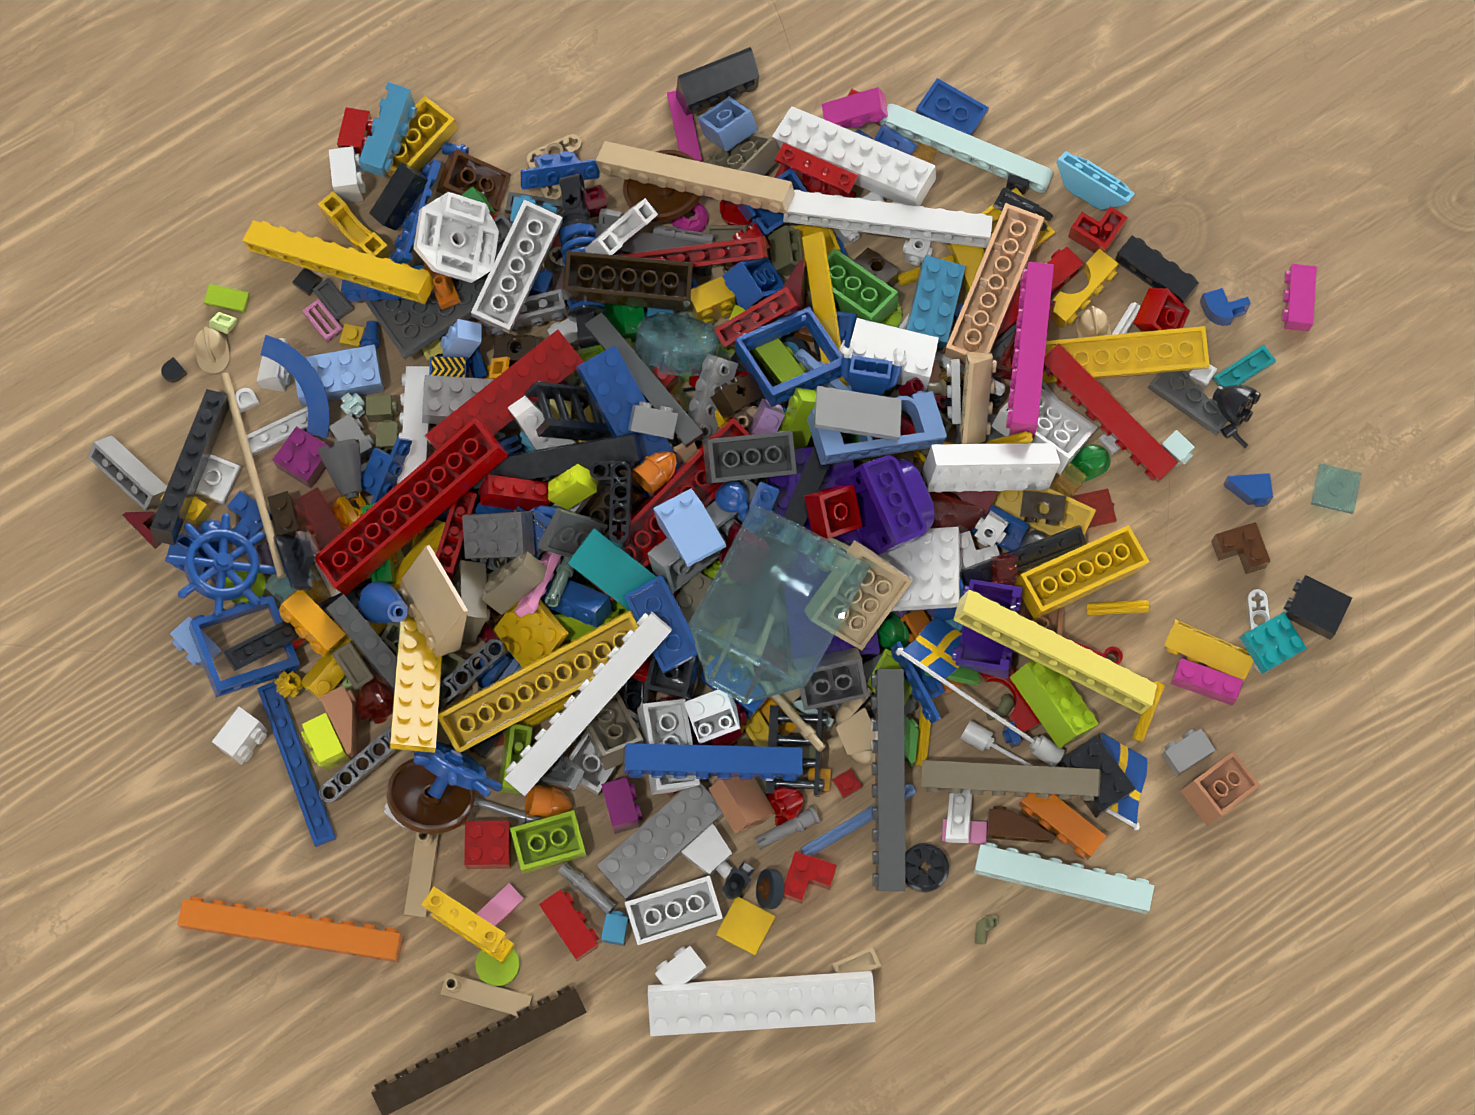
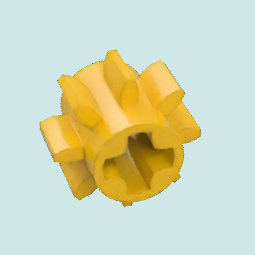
M283 671L279 678L274 681L277 684L276 692L284 698L288 695L294 698L299 694L298 691L303 688L300 685L301 677L295 674L294 671L289 674Z

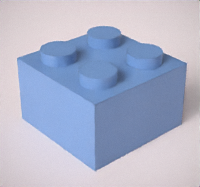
M730 96L697 118L705 138L725 152L733 149L741 141L758 131L752 112Z

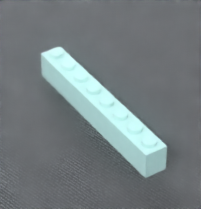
M993 843L980 844L974 874L1147 914L1150 911L1154 885L1149 884L1148 880L1136 878V881L1127 879V875L1115 873L1113 876L1105 874L1106 871L1099 868L1088 870L1084 869V865L1078 863L1066 865L1062 864V860L1056 858L1045 860L1041 859V855L1035 853L1024 855L1014 848L1003 850L997 848L998 845Z

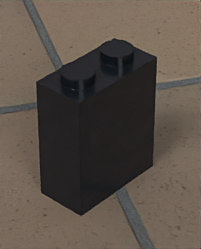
M1305 575L1302 580L1297 579L1292 589L1295 594L1292 599H1287L1283 609L1286 610L1285 614L1289 620L1331 640L1340 626L1352 597Z

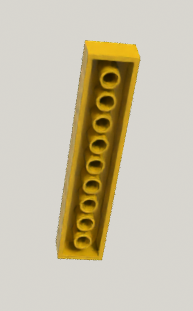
M631 609L440 711L438 719L455 750L459 753L573 693L578 690L586 679L591 681L595 676L593 671L600 663L605 665L610 659L607 655L615 646L620 648L624 644L622 638L631 629L634 632L639 627Z

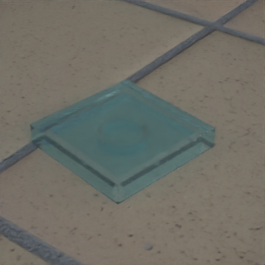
M1320 463L1318 465L1311 505L1353 514L1362 473Z

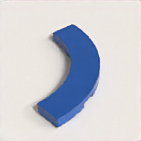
M265 335L260 355L279 363L288 370L303 391L308 408L306 432L327 438L330 426L329 403L325 387L312 364L291 345L278 338Z

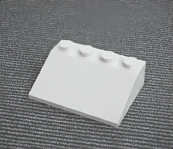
M857 318L851 339L855 346L850 357L856 355L893 361L892 364H894L893 353L895 348H898L897 356H902L904 350H906V360L900 365L902 369L897 384L904 385L908 380L917 377L923 383V391H926L934 363L938 338Z
M1041 387L1038 426L1035 438H1032L1031 443L1055 444L1060 461L1056 473L1060 475L1098 427ZM1008 402L999 411L991 426L1004 436L1009 435V428H1006L1008 409L1012 408H1008Z

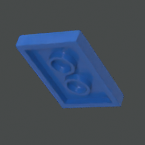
M937 78L916 108V113L972 136L988 112L989 107Z

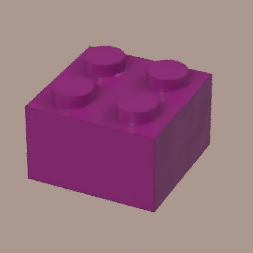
M296 426L272 461L278 469L311 489L326 469L317 451L319 448L326 446V444Z
M626 777L601 784L614 833L640 827L639 821L643 819L639 804H634L633 800L637 799L633 782L628 783Z

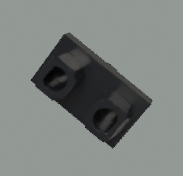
M743 862L739 868L734 866L723 886L722 892L724 896L731 900L738 897L743 898L752 880L750 876L755 869L746 862Z

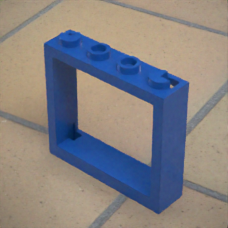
M810 307L796 311L785 318H779L769 325L760 326L757 330L748 334L744 333L743 336L735 340V352L748 372L751 373L771 407L789 400L796 388L813 390L817 386H822L842 377L841 359L843 356ZM806 326L830 363L772 387L749 353V350Z
M273 595L258 597L261 601L259 606H254L251 602H240L234 605L233 608L227 610L223 608L221 616H215L213 612V614L208 616H196L190 621L189 630L216 698L278 678L283 671L287 674L292 671H298L300 663L293 645L290 643L284 646L288 659L220 681L200 630L267 608L274 624L277 625L283 621Z

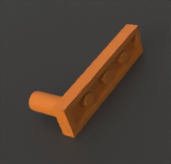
M422 259L425 269L430 272L433 279V290L441 310L460 303L461 301L452 277L433 272Z

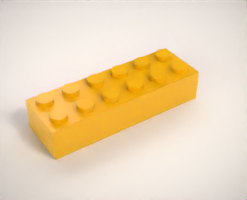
M1128 525L1020 574L1014 584L1017 587H1022V599L1035 620L1141 571L1150 561Z

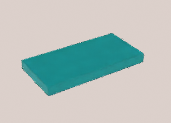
M595 528L591 530L567 562V564L627 610H630V607L624 595L656 578L654 574L622 549L616 547Z

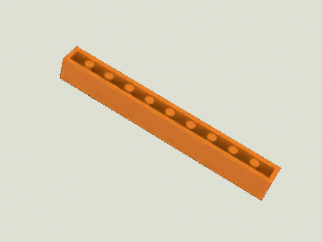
M193 896L190 897V900L183 899L177 923L179 927L397 963L403 936L398 933V929L385 927V930L382 931L376 930L377 926L363 924V927L354 926V922L342 920L341 924L333 923V919L320 917V920H313L310 915L298 914V917L289 916L290 912L277 910L275 914L269 913L268 909L263 907H255V910L246 909V905L234 903L233 907L225 906L223 901L212 900L211 903L203 902V898Z

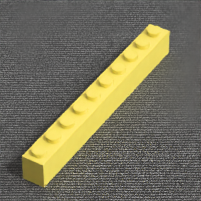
M968 590L959 599L954 621L1139 714L1144 713L1153 705L1157 684L1149 681L1147 678L1141 677L1129 669L1101 657L1093 651L1074 643L1072 640H1068L1054 631L1048 630L1036 622L1028 620L1018 613L999 605L997 602L981 596L977 592Z

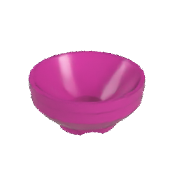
M697 203L691 209L696 214L694 218L687 219L683 215L671 220L672 226H678L679 229L703 232L706 229V225H708V214L704 206Z

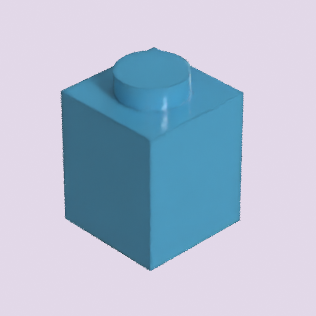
M612 911V914L606 913L601 937L602 942L624 946L629 918L625 917V913L619 911Z

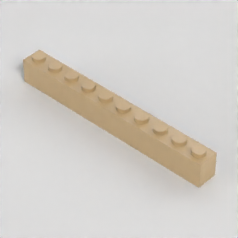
M607 141L604 142L595 160L600 172L604 175L619 176L626 180H637L644 184H655L661 188H673L680 192L686 191L698 196L704 195L713 197L716 200L749 205L756 209H767L774 213L786 214L795 195L791 181Z

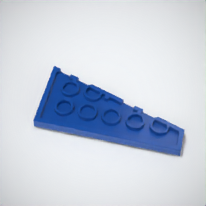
M433 159L429 164L426 163L422 169L421 174L428 181L410 208L408 217H405L402 221L401 228L403 231L394 242L396 247L394 253H391L389 259L394 261V263L408 264L412 259L413 254L410 253L414 248V236H416L419 210L427 205L426 203L431 197L432 190L429 187L434 185L441 162Z

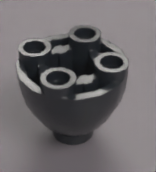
M1220 385L1214 392L1212 399L1217 402L1224 418L1232 425L1239 427L1243 421L1248 422L1252 417L1253 411L1251 409L1259 401L1261 393L1245 385H1230L1226 387Z

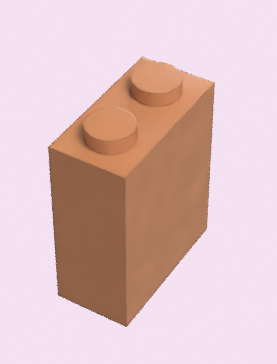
M717 777L714 779L715 784L709 788L735 834L762 824L776 813L755 777L752 780H740L739 777L719 780Z

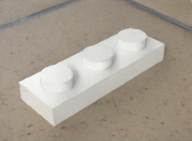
M950 359V364H946L947 377H951V385H947V398H951V406H947V417L952 419V424H961L960 360Z
M962 790V794L950 793L946 842L969 843L973 795L970 794V790Z

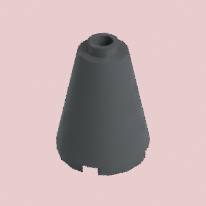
M359 439L335 442L334 445L330 446V449H328V445L317 450L341 497L346 496V500L358 497V493L362 491Z

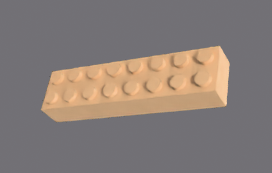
M1005 203L946 346L945 357L959 359L961 363L966 364L967 352L991 354L1021 280L1023 269L1026 268L1041 231L1044 217Z

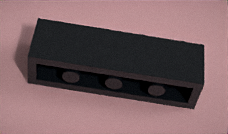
M1133 235L1118 251L1115 258L1117 263L1152 288H1168L1183 304L1187 302L1199 284L1192 274L1185 273L1175 262L1168 261L1161 252L1151 249L1144 240Z

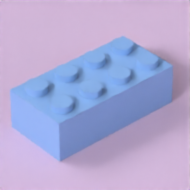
M375 344L305 357L322 380L328 402L341 400L347 393L351 395L357 393L359 396L384 392L379 354ZM295 379L298 399L302 406H307L303 391Z

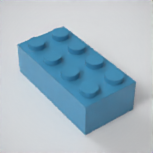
M925 255L920 266L905 330L937 337V349L943 350L948 342L964 275V265Z

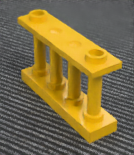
M436 887L431 889L421 904L422 907L432 912L430 916L502 964L515 947L514 943L505 938L507 935L505 932Z

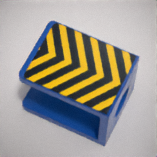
M430 357L429 375L469 378L470 366L467 357Z

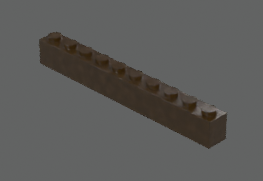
M569 985L557 990L558 995L552 998L545 996L536 1001L538 1005L532 1008L526 1006L516 1012L517 1016L511 1019L506 1016L496 1022L497 1026L491 1029L487 1026L477 1031V1036L470 1040L468 1037L456 1042V1047L450 1050L446 1047L436 1052V1057L429 1061L427 1058L415 1063V1068L409 1071L405 1068L395 1073L396 1078L388 1082L386 1079L374 1084L375 1088L372 1089L371 1094L381 1114L389 1115L587 1013L575 987L570 988Z

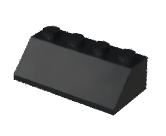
M751 47L678 76L676 98L686 116L691 113L697 114L709 106L714 107L729 96L734 99L739 94L751 92L758 87L760 76Z

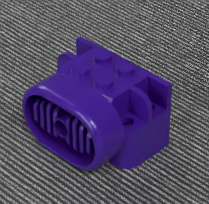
M887 455L864 463L834 481L836 485H854L862 527L856 529L862 545L877 555L891 551L920 537L930 529L934 522L935 510L929 492L918 469L907 460H897L894 456Z

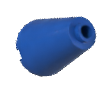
M376 581L368 584L360 593L362 595L360 601H358V609L362 617L373 624L396 623L406 618L408 613L407 605L391 584Z

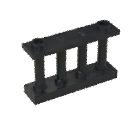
M537 381L525 392L526 397L538 398L544 417L543 423L536 429L538 437L580 441L612 437L586 387ZM547 399L555 400L561 419L552 417ZM564 401L572 402L578 421H573L569 418ZM581 402L589 404L594 422L586 420Z
M770 705L768 747L783 746V744L812 745L803 736H786L780 733V724L784 725V722H793L784 714V711H781L779 706ZM819 707L818 715L798 714L805 723L817 724V737L823 743V726L828 724V713H824V709ZM816 749L815 759L802 758V767H815L814 780L783 781L781 778H775V780L766 781L765 793L774 795V789L783 786L796 789H814V796L820 797V792H824L825 784L824 779H821L822 751L819 752Z

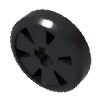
M921 843L912 846L905 852V884L917 892L928 893L937 890L944 884L949 873V863L946 855L940 848L932 844ZM923 862H926V866L930 865L931 867L926 874H923V870L919 871L918 869Z

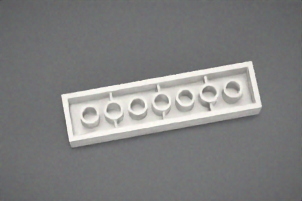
M792 106L772 136L775 138L779 150L782 144L786 143L858 175L855 185L904 205L920 206L936 180L935 165Z

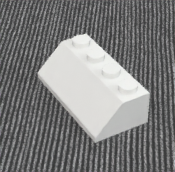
M685 699L645 703L637 709L644 744L693 745L688 713L684 704ZM648 775L652 795L671 793L700 785V781L696 779V776L687 775L685 779H676L674 775H665L664 778H652L651 775Z

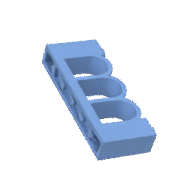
M918 391L911 398L908 396L896 397L897 399H902L901 410L906 411L910 415L916 434L900 435L898 441L890 439L872 440L871 436L858 435L860 442L844 445L840 432L814 428L815 408L812 409L807 421L820 464H832L931 448V445H942L947 435L933 391Z

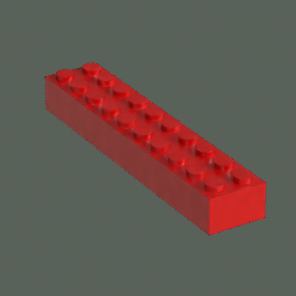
M733 417L728 418L708 439L750 434ZM703 444L674 472L672 478L632 515L631 541L622 550L643 567L650 563L647 553L667 539L657 523L653 508L691 488L703 506L706 507L715 497L717 490L725 483H707ZM619 528L617 540H621V536H623L621 528ZM594 585L601 593L606 594L604 591H602L600 588Z
M474 418L317 553L315 562L332 586L347 595L509 455L488 428L477 418Z

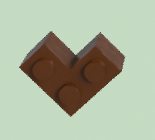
M1256 522L1217 533L1211 541L1218 561L1239 555L1245 574L1265 569L1270 563V558Z

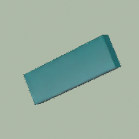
M1262 345L1215 375L1213 381L1218 387L1220 385L1224 387L1242 385L1273 365L1276 359L1266 346Z

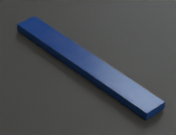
M272 682L257 689L314 846L318 847L336 840V836L323 801L319 796L318 787L286 700L276 692L277 684Z

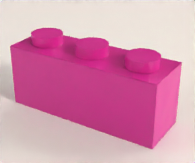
M879 87L822 103L824 120L846 129L861 127L865 123L878 122L882 118L888 117L885 94Z
M1292 264L1289 270L1285 271L1284 283H1287V290L1283 292V302H1286V307L1282 310L1281 321H1285L1284 329L1309 331L1314 321L1317 266Z
M1181 658L1176 665L1170 684L1233 705L1238 698L1243 680Z

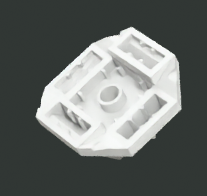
M447 192L419 210L413 249L433 272L472 283L491 271L495 262L499 230L489 214L490 211L487 204Z

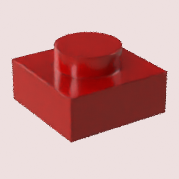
M851 768L832 779L843 799L862 788L861 783Z

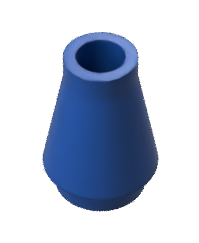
M367 321L359 342L361 347L374 344L376 349L380 347L378 322Z

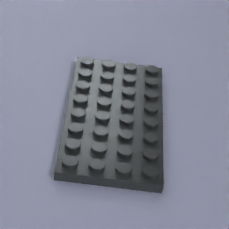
M503 213L493 219L499 230L495 260L512 226ZM543 266L541 267L538 275L545 271ZM489 273L472 283L452 277L461 302L443 310L439 306L433 289L425 304L409 299L365 300V302L403 358L407 359L448 333L450 326H453L457 319L466 321L472 317L471 311Z

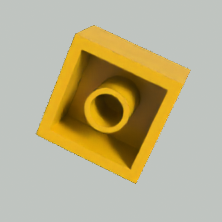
M722 276L691 289L689 309H691L699 327L710 326L717 319H725L731 316L735 306V295L727 288Z

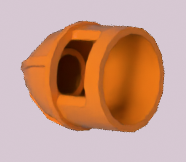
M666 451L653 453L644 457V462L632 470L635 480L649 494L653 495L674 475L677 464L675 453Z
M534 785L526 795L525 815L528 817L539 815L544 819L569 812L573 808L570 799L561 790L553 786Z

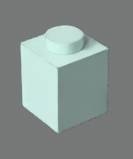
M1177 430L1161 445L1178 462L1176 467L1181 463L1187 464L1193 457L1192 452L1195 447Z

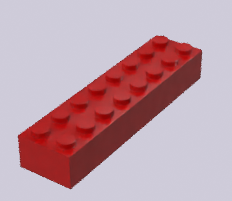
M557 329L426 433L424 437L437 451L474 418L482 422L494 435L514 419L508 407L524 397L525 392L533 383L543 381L545 383L558 384L576 370V366L584 363V361ZM527 397L533 403L538 400V398Z

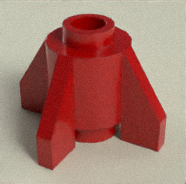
M780 786L774 789V795H765L776 812V826L797 817L804 806V796L795 788Z

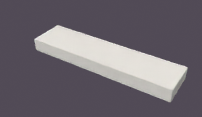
M305 407L246 435L252 457L285 442L296 426L306 432L308 408Z

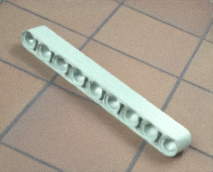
M895 104L887 105L888 117L882 118L879 122L881 126L886 124L908 139L1007 180L1009 174L1028 179L1027 188L1039 193L1046 192L1053 177V171L1043 165Z

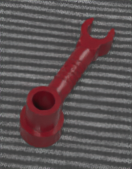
M915 377L900 386L898 392L900 396L909 397L918 391H923L924 386L922 381ZM934 395L938 410L946 408L940 403L946 397Z

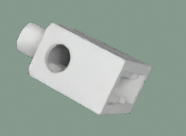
M713 824L681 851L685 859L707 876H711L717 871L724 879H727L732 869L727 863L732 857V852Z

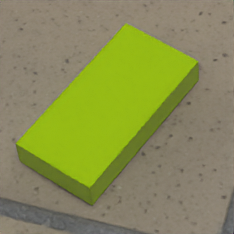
M209 284L203 303L207 306L245 313L250 294L241 290Z

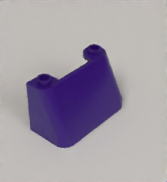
M970 579L969 586L965 585L964 594L968 590L977 592L981 596L997 602L999 605L1020 615L1022 587ZM963 625L961 642L958 648L954 647L952 660L956 661L957 666L1009 679L1014 650Z

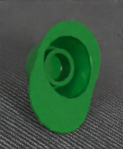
M1086 445L1063 471V475L1073 483H1084L1098 477L1110 467L1111 459L1109 453L1100 445Z
M890 611L877 629L879 646L884 650L892 651L891 647L899 641L904 648L907 646L909 632L899 617Z

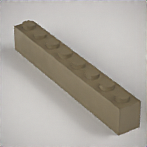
M922 760L921 787L927 788V792L940 793V789H948V793L962 794V790H970V794L983 795L984 791H992L993 796H1005L1006 792H1013L1014 797H1028V793L1036 794V798L1050 799V795H1059V799L1072 800V796H1081L1083 801H1094V797H1100L1101 770Z

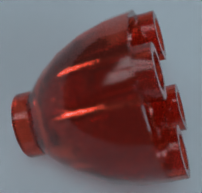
M373 676V679L361 686L357 696L356 707L361 721H374L375 724H381L387 720L386 717L393 714L394 691L388 685L379 681L376 676Z

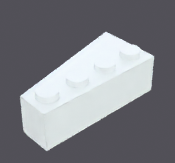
M526 396L508 407L534 450L578 443L575 440L538 437L536 429L543 423L544 417L541 409Z

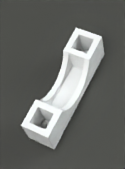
M643 199L585 248V251L587 253L613 255L622 247L625 241L647 225L658 214L649 202Z

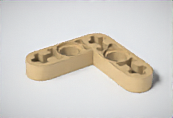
M570 134L531 151L527 155L529 169L536 168L533 162L534 157L549 154V151L552 149H558L561 153L563 152L562 145H564L566 151L573 152L575 155L582 150L580 137ZM572 141L574 144H576V147L574 148L569 144ZM559 184L551 185L553 192L556 193L554 198L550 195L548 189L550 186L539 187L544 198L562 200Z

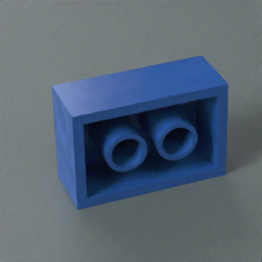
M768 257L741 261L722 276L725 280V285L734 293L738 305L744 310L753 307L780 291L785 284Z

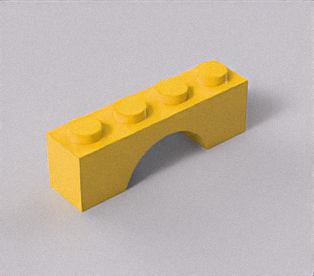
M334 191L318 203L322 215L359 252L364 254L367 252L372 253L381 259L390 256L388 245L375 232L369 231Z
M1098 249L1086 262L1084 268L1088 279L1087 287L1075 294L1059 292L1050 302L1049 318L1063 329L1068 324L1072 325L1077 320V314L1080 310L1085 311L1092 302L1090 299L1094 295L1099 296L1105 288L1103 285L1107 281L1111 282L1118 274L1116 269L1119 263L1101 249Z

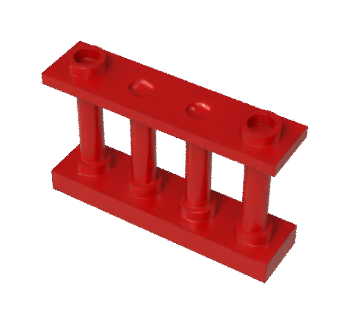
M782 144L775 158V162L781 165L774 178H777L791 168L809 193L819 192L824 195L856 197V192L851 189L858 175L791 145Z

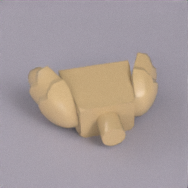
M867 688L868 696H870L873 690ZM869 697L843 702L835 718L837 725L834 727L838 735L826 740L829 748L833 752L844 747L846 754L851 755L852 759L856 762L872 765V762H875V753L871 751V742L875 740V731L871 730V720L866 709L861 708L858 710Z

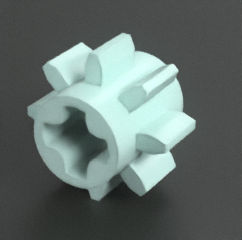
M347 393L341 398L343 404L340 407L346 415L351 414L359 418L365 413L363 407L366 404L357 393L354 395Z

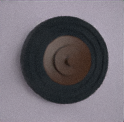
M764 869L757 879L756 898L760 907L776 909L780 905L784 894L783 877L778 870Z

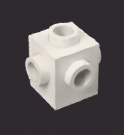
M910 238V241L906 240L902 251L905 253L904 262L914 266H921L925 255L932 256L934 248L930 247L931 241Z
M990 511L986 519L981 517L975 526V529L978 531L974 536L978 538V542L982 545L993 547L996 542L998 544L1002 542L1007 534L1004 532V529L1009 522Z

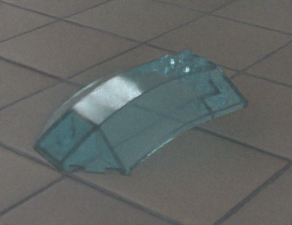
M753 504L715 578L688 623L695 641L699 660L703 666L706 683L744 704L805 687L848 611L870 565L803 526Z

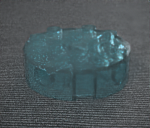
M658 311L657 314L645 317L638 324L634 349L645 365L650 366L652 364L660 367V372L677 376H699L702 371V363L706 359L707 354L718 357L720 339L714 331V326L710 323L690 317L685 312L673 314Z

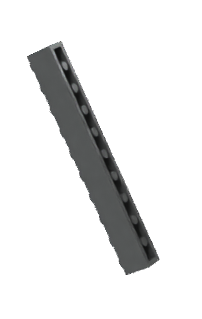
M877 669L875 674H871V687H875V696L871 697V709H875V718L871 719V730L875 731V740L871 742V751L875 753V762H872L871 766L872 775H875V784H872V798H875V806H872V820L876 821V829H872V842H876V851H872V863L876 864V873L872 874V885L876 886V891H905L904 669Z

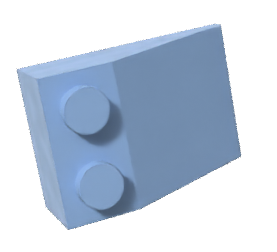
M692 488L653 508L659 527L688 567L726 547L720 533Z

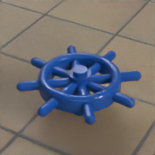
M229 514L222 515L221 529L210 530L201 535L190 523H186L184 530L194 540L189 546L186 556L167 555L165 557L167 563L184 565L189 584L178 592V597L185 598L196 590L201 595L215 600V616L222 615L223 601L233 600L242 595L254 606H259L261 601L251 590L258 573L277 574L275 566L259 564V557L254 547L265 538V533L260 531L248 540L243 535L229 530ZM219 542V553L209 543ZM228 543L238 547L230 554L227 553ZM202 549L211 559L197 558L195 556ZM245 554L249 563L234 561ZM195 566L209 567V569L199 576ZM233 570L246 571L249 574L243 581ZM225 577H228L235 587L225 588ZM212 579L216 583V587L207 584L206 581Z
M436 741L435 753L413 751L415 752L414 763L424 766L430 772L437 775L428 791L435 798L440 799L448 783L451 786L457 785L462 788L476 790L484 797L490 795L488 788L497 792L502 789L500 783L487 777L485 765H480L464 752H457L452 745Z

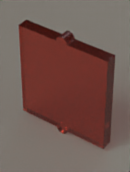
M1108 489L1072 496V499L1096 509L1088 528L1117 522L1113 508L1115 504L1111 501Z

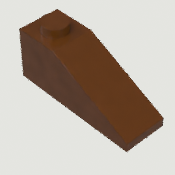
M993 806V809L988 811L987 839L1050 844L1055 839L1053 834L1014 811L1006 810L1004 806Z

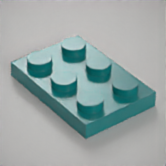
M1284 612L1239 637L1261 674L1266 673L1307 649Z

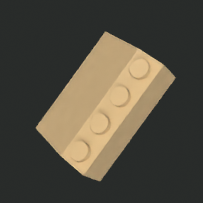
M966 353L959 430L961 444H979L985 441L986 435H990L991 423L987 422L988 414H992L993 402H989L990 394H994L995 381H991V375L996 373L997 363L996 360H993L992 354Z
M854 540L804 611L812 622L862 651L909 587L912 579Z
M428 545L401 579L398 593L403 601H405L409 615L414 617L417 622L418 631L425 636L428 648L433 650L436 657L460 650L468 610L432 548Z

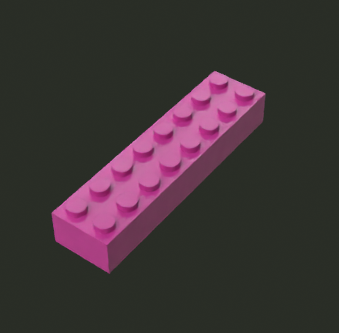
M1028 262L1027 269H1023L1018 303L1019 311L1016 322L1017 330L1014 342L1015 349L1012 361L1013 369L1010 380L1011 389L1008 399V408L1012 409H1008L1006 428H1009V435L1027 431L1033 434L1032 438H1035L1039 417L1054 264Z

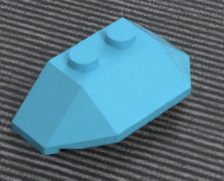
M1066 151L1056 162L1065 188L1074 196L1082 198L1090 206L1099 210L1110 208V206L1126 205L1135 195L1121 180L1084 158L1072 155Z

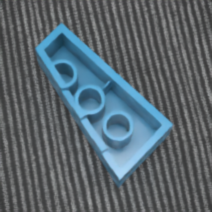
M387 82L385 87L388 90L386 99L381 98L379 104L380 116L373 120L371 128L373 135L367 137L359 159L362 170L381 177H385L387 171L389 172L392 169L394 155L399 153L403 136L407 135L409 130V122L415 118L417 113L411 90L391 82Z

